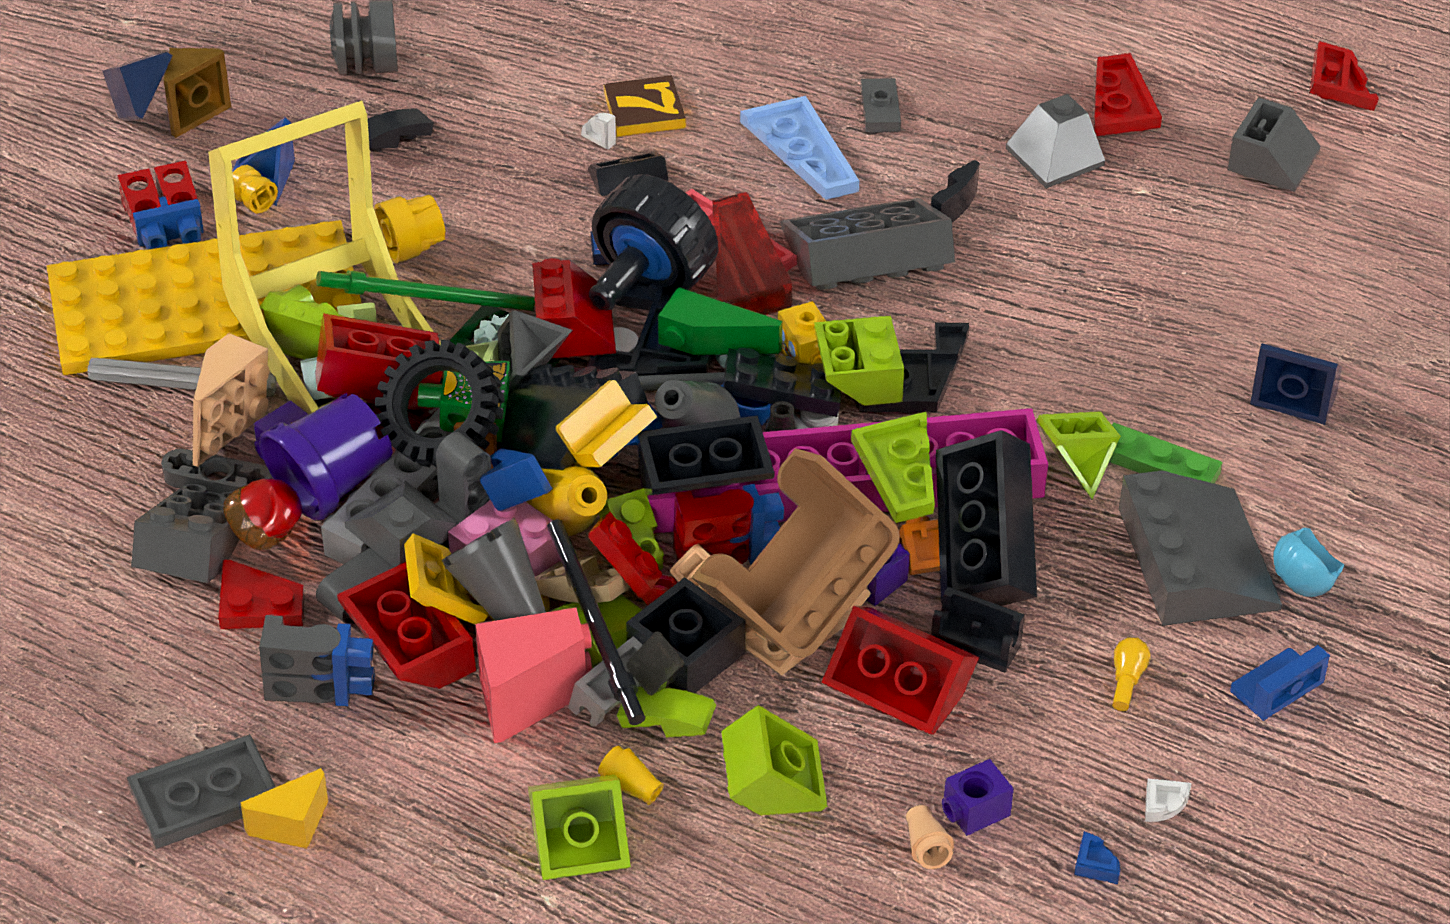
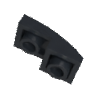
M417 108L394 110L368 118L369 149L373 152H381L383 148H398L400 137L415 139L417 135L431 136L434 122Z
M976 160L948 174L947 188L940 190L931 197V206L951 218L952 223L967 210L977 193L980 163Z

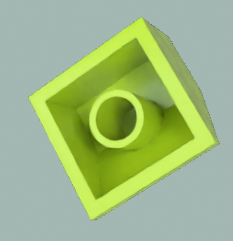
M757 705L721 731L724 749L723 757L728 780L727 789L730 799L736 804L744 806L760 816L816 812L828 807L817 739L760 705Z
M607 775L528 786L533 831L542 880L631 867L620 779L617 776Z

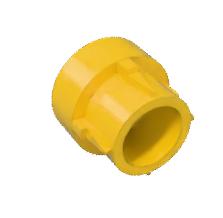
M431 195L409 200L398 196L376 203L374 206L391 260L394 263L420 256L422 251L429 250L430 246L445 240L444 220L435 199Z

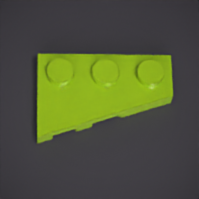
M922 412L853 429L851 442L895 523L934 514L935 501L929 457L927 413Z

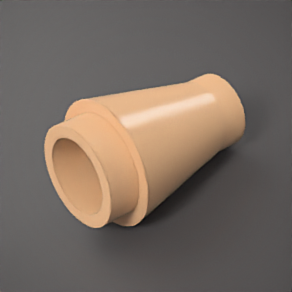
M917 805L911 808L906 814V821L909 826L912 858L926 869H937L946 865L953 855L954 841L933 816L929 807Z

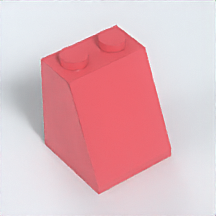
M577 608L475 624L479 680L494 743L509 739L569 705L574 684L592 670L590 654L588 651L585 652V649L592 648L588 623H580Z

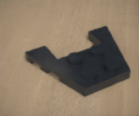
M636 281L623 298L616 302L617 306L649 311L634 352L616 350L614 354L591 355L587 367L595 366L599 370L616 367L619 371L637 372L638 376L707 373L713 355H692L659 344L658 315L671 296L664 294V288L652 283L648 287Z
M935 322V350L899 349L904 365L902 402L864 406L853 399L859 412L937 413L968 340L969 323Z

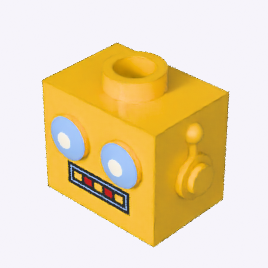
M811 301L778 311V320L783 321L781 351L784 356L792 357L799 363L809 365L822 363L814 322H824L826 320L814 302Z

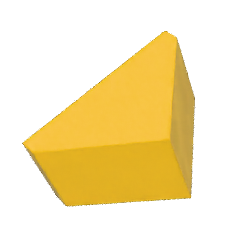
M321 768L240 802L244 827L248 836L307 849L328 803L325 773Z

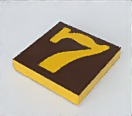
M672 75L604 84V96L609 113L615 116L617 137L686 128V117Z

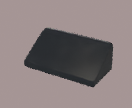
M655 151L590 164L588 166L589 174L601 196H607L622 180L633 175H651L668 181L665 157Z

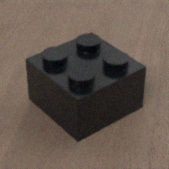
M685 577L626 622L627 641L634 636L663 662V667L657 672L656 677L672 689L697 693L745 654L746 620Z

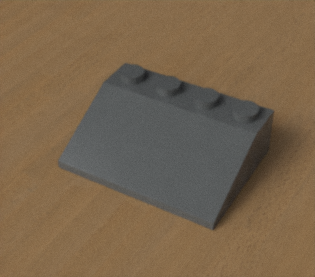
M921 198L780 220L781 228L792 253L797 255V265L803 279L810 285L815 286L816 289H832L838 286L837 282L851 280L852 283H867L873 281V276L887 274V277H903L909 274L908 270L922 268L923 271H938L944 268V264L955 262L951 218Z
M1166 471L1123 475L1119 511L1162 626L1281 610L1282 603L1235 489Z

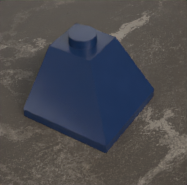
M1262 343L1259 350L1250 404L1325 425L1337 395L1342 367L1334 362Z

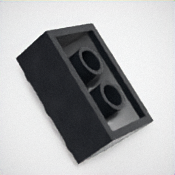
M758 416L641 431L637 434L638 468L645 495H658L774 478L775 472Z

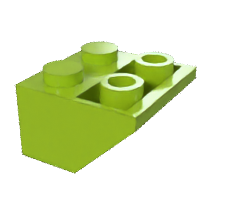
M891 315L814 322L827 382L864 406L902 402L904 365Z

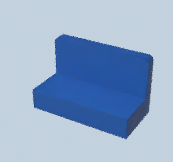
M1319 645L1301 656L1292 648H1287L1232 682L1230 692L1264 721L1324 683L1330 654Z

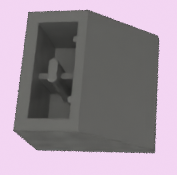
M1258 97L1232 138L1228 171L1295 192L1320 152L1321 146L1292 107Z

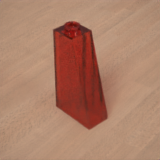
M748 192L713 200V226L717 234L719 246L715 260L718 300L762 315L773 314L792 307V282Z

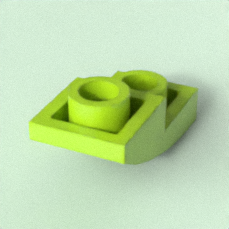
M638 687L636 696L645 714V720L641 724L630 725L622 704L616 716L622 728L661 725L666 738L692 737L706 734L716 704L714 699L688 691L663 687Z

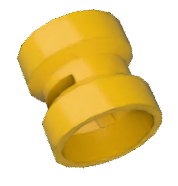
M242 165L234 170L235 199L243 202L245 207L253 213L259 214L267 211L277 198L278 190L275 183L266 177H261L259 171L249 165Z

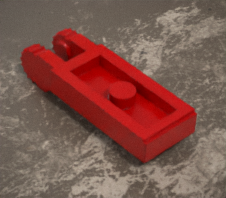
M611 512L603 516L588 533V538L637 596L642 598L647 605L678 583L674 577L662 575L655 558L647 551L641 549L632 538V533L623 521L617 520Z

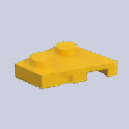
M413 533L404 544L411 598L423 606H432L472 624L483 623L489 616L487 611L481 605L473 604L467 595L468 591L445 568L441 561L452 554L450 550Z

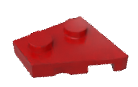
M1319 41L1314 52L1309 93L1323 99H1331L1374 111L1379 98L1376 93L1370 94L1366 88L1368 78L1365 72L1358 66V60L1353 51Z
M229 559L223 560L218 615L220 629L263 628L266 615L283 616V624L286 626H303L305 602L303 584Z

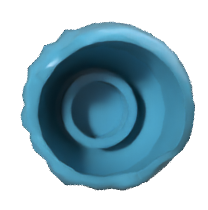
M1302 528L1282 536L1273 552L1277 575L1281 577L1293 592L1305 597H1316L1330 591L1344 568V564L1335 559L1325 549L1310 528Z

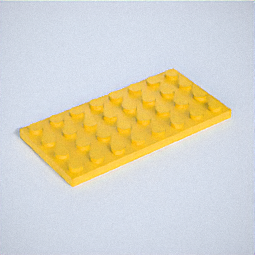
M341 220L239 235L240 252L249 277L347 243ZM217 238L46 265L63 376L87 372L89 361L94 357L152 362L202 354L229 333L252 342L231 310L222 286ZM351 266L334 273L346 274L348 270L354 271ZM316 279L300 284L311 293L316 303L327 302L336 311L337 306L362 304L360 295L345 293L344 289L317 286ZM266 297L257 299L259 306H261ZM261 309V312H262L263 317H264V320H265L264 310Z

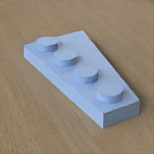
M806 96L740 111V122L825 200L859 192V179Z

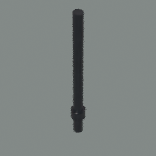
M553 520L547 525V529L610 676L608 685L613 697L621 702L630 725L641 724L646 717L636 696L638 687L633 675L625 670L562 520Z

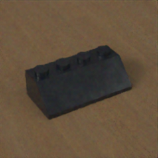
M1000 430L937 449L936 472L941 603L947 587L1000 606L1037 597L1030 444Z

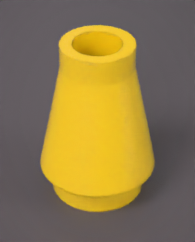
M619 745L613 747L606 754L598 768V774L601 776H617L620 779L622 792L642 800L647 805H651L664 788V784L656 779L630 748L624 750Z

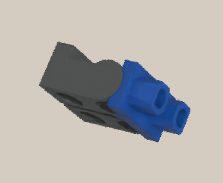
M265 616L259 645L261 671L263 672L264 701L329 703L335 701L336 706H348L350 694L373 695L375 684V666H372L373 638L351 637V624L338 623L337 629L326 624H317L310 628L286 626L283 624V616Z

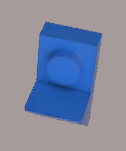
M501 448L490 455L491 464L494 468L480 477L483 488L498 511H503L534 499L553 489L533 454Z

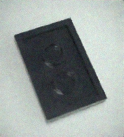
M728 348L723 387L732 396L838 417L841 404V390L826 381L822 363L809 365L799 363L789 356L779 355L770 357L760 355L757 351L750 348H739L737 350Z

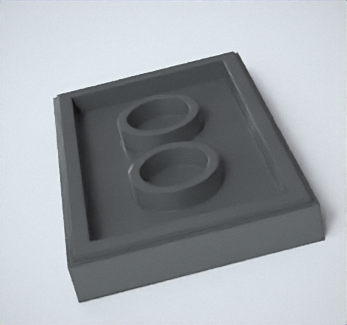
M251 734L127 777L128 787L156 849L242 819L240 802L276 787Z

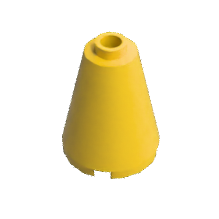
M577 462L564 470L541 468L553 489L544 495L526 501V503L551 520H562L568 536L578 534L587 529L606 504L607 490L603 482L590 467H581Z

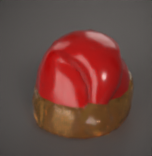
M260 479L241 486L230 493L224 500L223 510L232 531L244 544L252 549L266 550L277 546L289 536L291 530L301 517L302 503L297 491L283 480Z

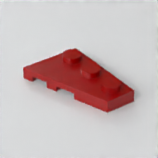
M1131 53L1097 57L1094 131L1096 136L1161 128L1162 116Z

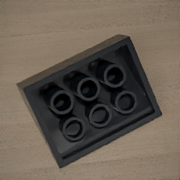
M549 363L533 368L529 372L530 377L519 382L508 397L502 442H497V450L501 448L533 454L541 468L566 469L577 461L557 433L556 426L609 380L617 381L631 404H649L637 372L619 371L616 367L606 370L596 369L595 366L583 369L574 368L573 365L552 367Z

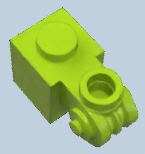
M644 488L607 499L605 506L599 513L600 519L611 512L617 520L623 521L630 529L635 542L643 551L650 553L655 558L659 570H663L664 552L659 547L653 534L658 525L647 495H645Z

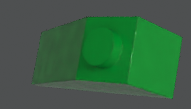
M679 287L658 315L659 344L692 355H727L728 348L736 350L739 348H750L759 354H779L782 350L783 321Z

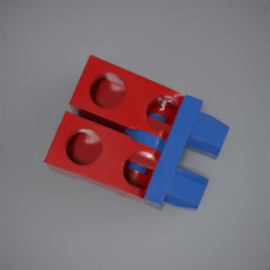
M186 160L154 167L157 189L149 168L117 175L121 202L124 210L128 213L139 247L146 246L147 249L167 247V241L181 238L182 243L185 244L201 241V233H204L201 207ZM170 174H181L183 178L175 183L164 180ZM137 181L147 183V187L142 190L135 191L128 188L130 184Z
M755 484L744 485L742 490L730 489L724 491L721 495L695 499L691 491L675 493L673 550L677 561L692 546L699 544L710 556L719 553L733 557L740 564H744L749 560L750 565H752L780 530L776 520L784 519V505L779 493L759 495Z

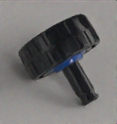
M633 175L622 180L599 205L592 218L591 226L594 241L610 266L597 280L596 285L590 288L589 298L597 308L610 311L636 281L648 287L652 283L664 288V294L671 297L678 287L690 291L703 278L717 258L718 238L709 217L687 193L661 178L651 175Z

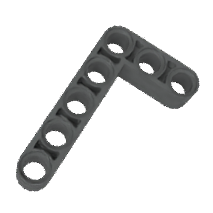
M460 432L449 434L442 440L436 451L439 501L435 505L460 523L490 501L480 482V477L491 470V458L489 454ZM449 539L441 544L448 549ZM369 547L328 574L316 590V599L345 624H354L355 622L339 603L337 594L393 568V566Z

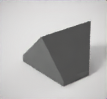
M511 311L497 331L499 361H510L508 396L519 382L530 377L529 372L533 368L547 364L573 330L519 311Z

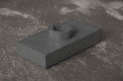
M896 78L861 79L860 89L865 132H901Z

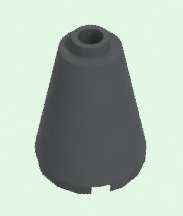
M670 380L662 384L655 395V406L663 428L740 418L739 407L735 399L724 387L713 382Z
M515 518L501 524L470 542L461 550L458 549L441 560L445 568L495 621L546 612L523 537Z

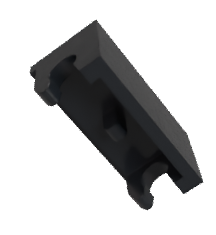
M947 587L943 594L941 611L935 610L931 635L979 657L977 663L1006 673L1022 643L1025 614Z

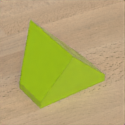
M1101 411L1039 415L1036 421L1050 446L1093 500L1121 437Z

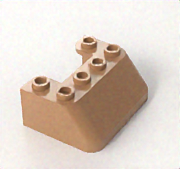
M795 448L781 465L777 481L781 491L798 506L748 570L733 557L719 553L708 557L691 578L716 600L745 619L749 627L780 649L796 657H807L818 649L894 553L899 544L900 534L896 524L823 456Z

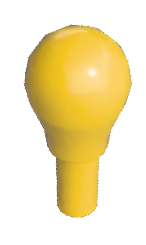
M1127 637L1119 641L1114 649L1117 686L1112 706L1118 711H1127L1129 709L1133 687L1138 683L1140 676L1148 667L1151 658L1147 644L1136 637Z

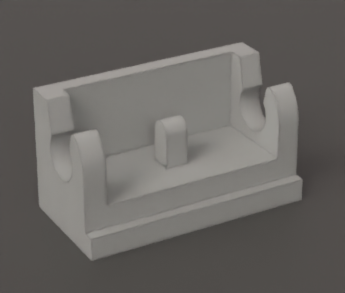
M634 636L617 649L625 670L632 673L637 687L643 683L648 684L656 677L657 672L663 667V662ZM603 661L574 684L568 706L575 715L579 714L586 707L592 716L590 719L592 727L602 722L604 715L620 703V701L614 699L608 685L610 676Z

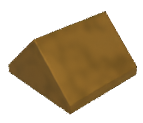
M220 48L169 49V53L173 56L164 73L163 82L171 135L175 138L231 108L225 54Z

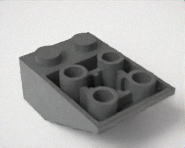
M186 484L135 520L131 567L209 583L222 572L223 560L230 559L250 522V518L245 512L240 499L241 493H215L207 491V488L200 484Z

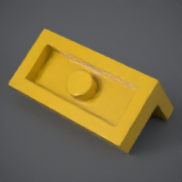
M609 380L556 426V431L579 466L601 467L657 417L649 404H631L617 381Z

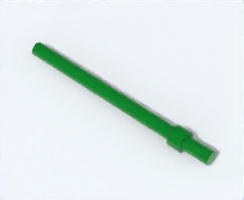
M350 270L346 274L318 271L316 275L317 286L344 289L345 293L362 295L364 292L525 311H533L535 307L534 296L367 277L364 272Z

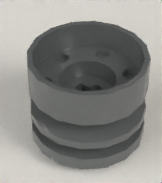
M369 0L368 15L361 17L356 1H350L351 17L345 18L343 16L342 2H333V12L329 22L332 57L337 65L339 76L348 75L347 59H355L356 74H362L364 58H371L375 73L398 72L393 1Z

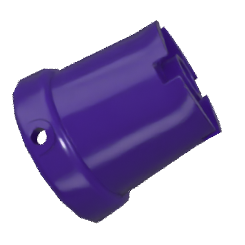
M347 393L289 425L280 422L261 433L259 441L262 457L273 479L283 480L297 491L302 503V514L314 521L323 520L337 509L339 499L379 466L390 460L393 454L388 435L380 440L378 439L375 427L381 424L375 413L357 395L351 394L347 397Z

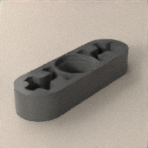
M188 449L172 450L166 453L161 461L165 482L175 488H181L186 484H200L205 486L207 491L215 493H241V489L251 482L260 479H272V475L264 465L217 455L211 456L198 467L193 466V450ZM214 472H224L228 474L225 478L220 480H211L207 478L210 474Z

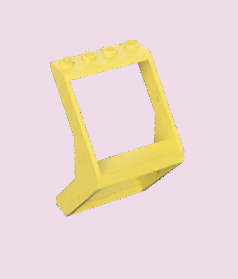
M363 101L208 152L222 286L229 306L250 340L255 344L268 348L267 366H269L271 373L275 375L276 381L288 400H291L308 414L339 397L319 404L315 403L268 330L257 299L266 297L269 292L283 291L295 285L314 280L318 271L337 272L360 263L370 277L398 280L373 208L368 117ZM345 123L352 241L249 277L240 252L231 161ZM382 294L403 327L433 332L410 297ZM363 400L368 406L373 404Z

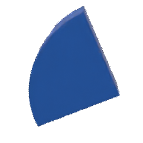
M1083 832L1074 875L1118 884L1120 874L1118 858L1103 845L1104 841L1100 837Z

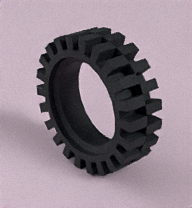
M434 340L425 341V349H422L417 344L409 348L412 354L409 358L402 353L398 355L395 359L400 366L396 370L388 366L384 372L390 377L389 382H379L377 389L383 393V398L375 397V406L381 410V413L375 415L381 422L380 425L384 427L380 430L383 436L388 435L391 446L408 459L430 468L431 464L437 468L436 451L446 436L426 438L416 434L411 427L407 412L408 402L413 390L428 375L439 371H453L466 377L471 387L472 405L467 419L454 432H460L484 450L490 445V442L485 439L487 434L491 433L496 436L499 427L494 424L495 418L502 420L504 411L498 407V403L505 402L504 394L498 390L502 385L499 378L493 374L495 371L474 351L469 350L465 345L458 342L457 345H454L450 340H441V345L437 344Z

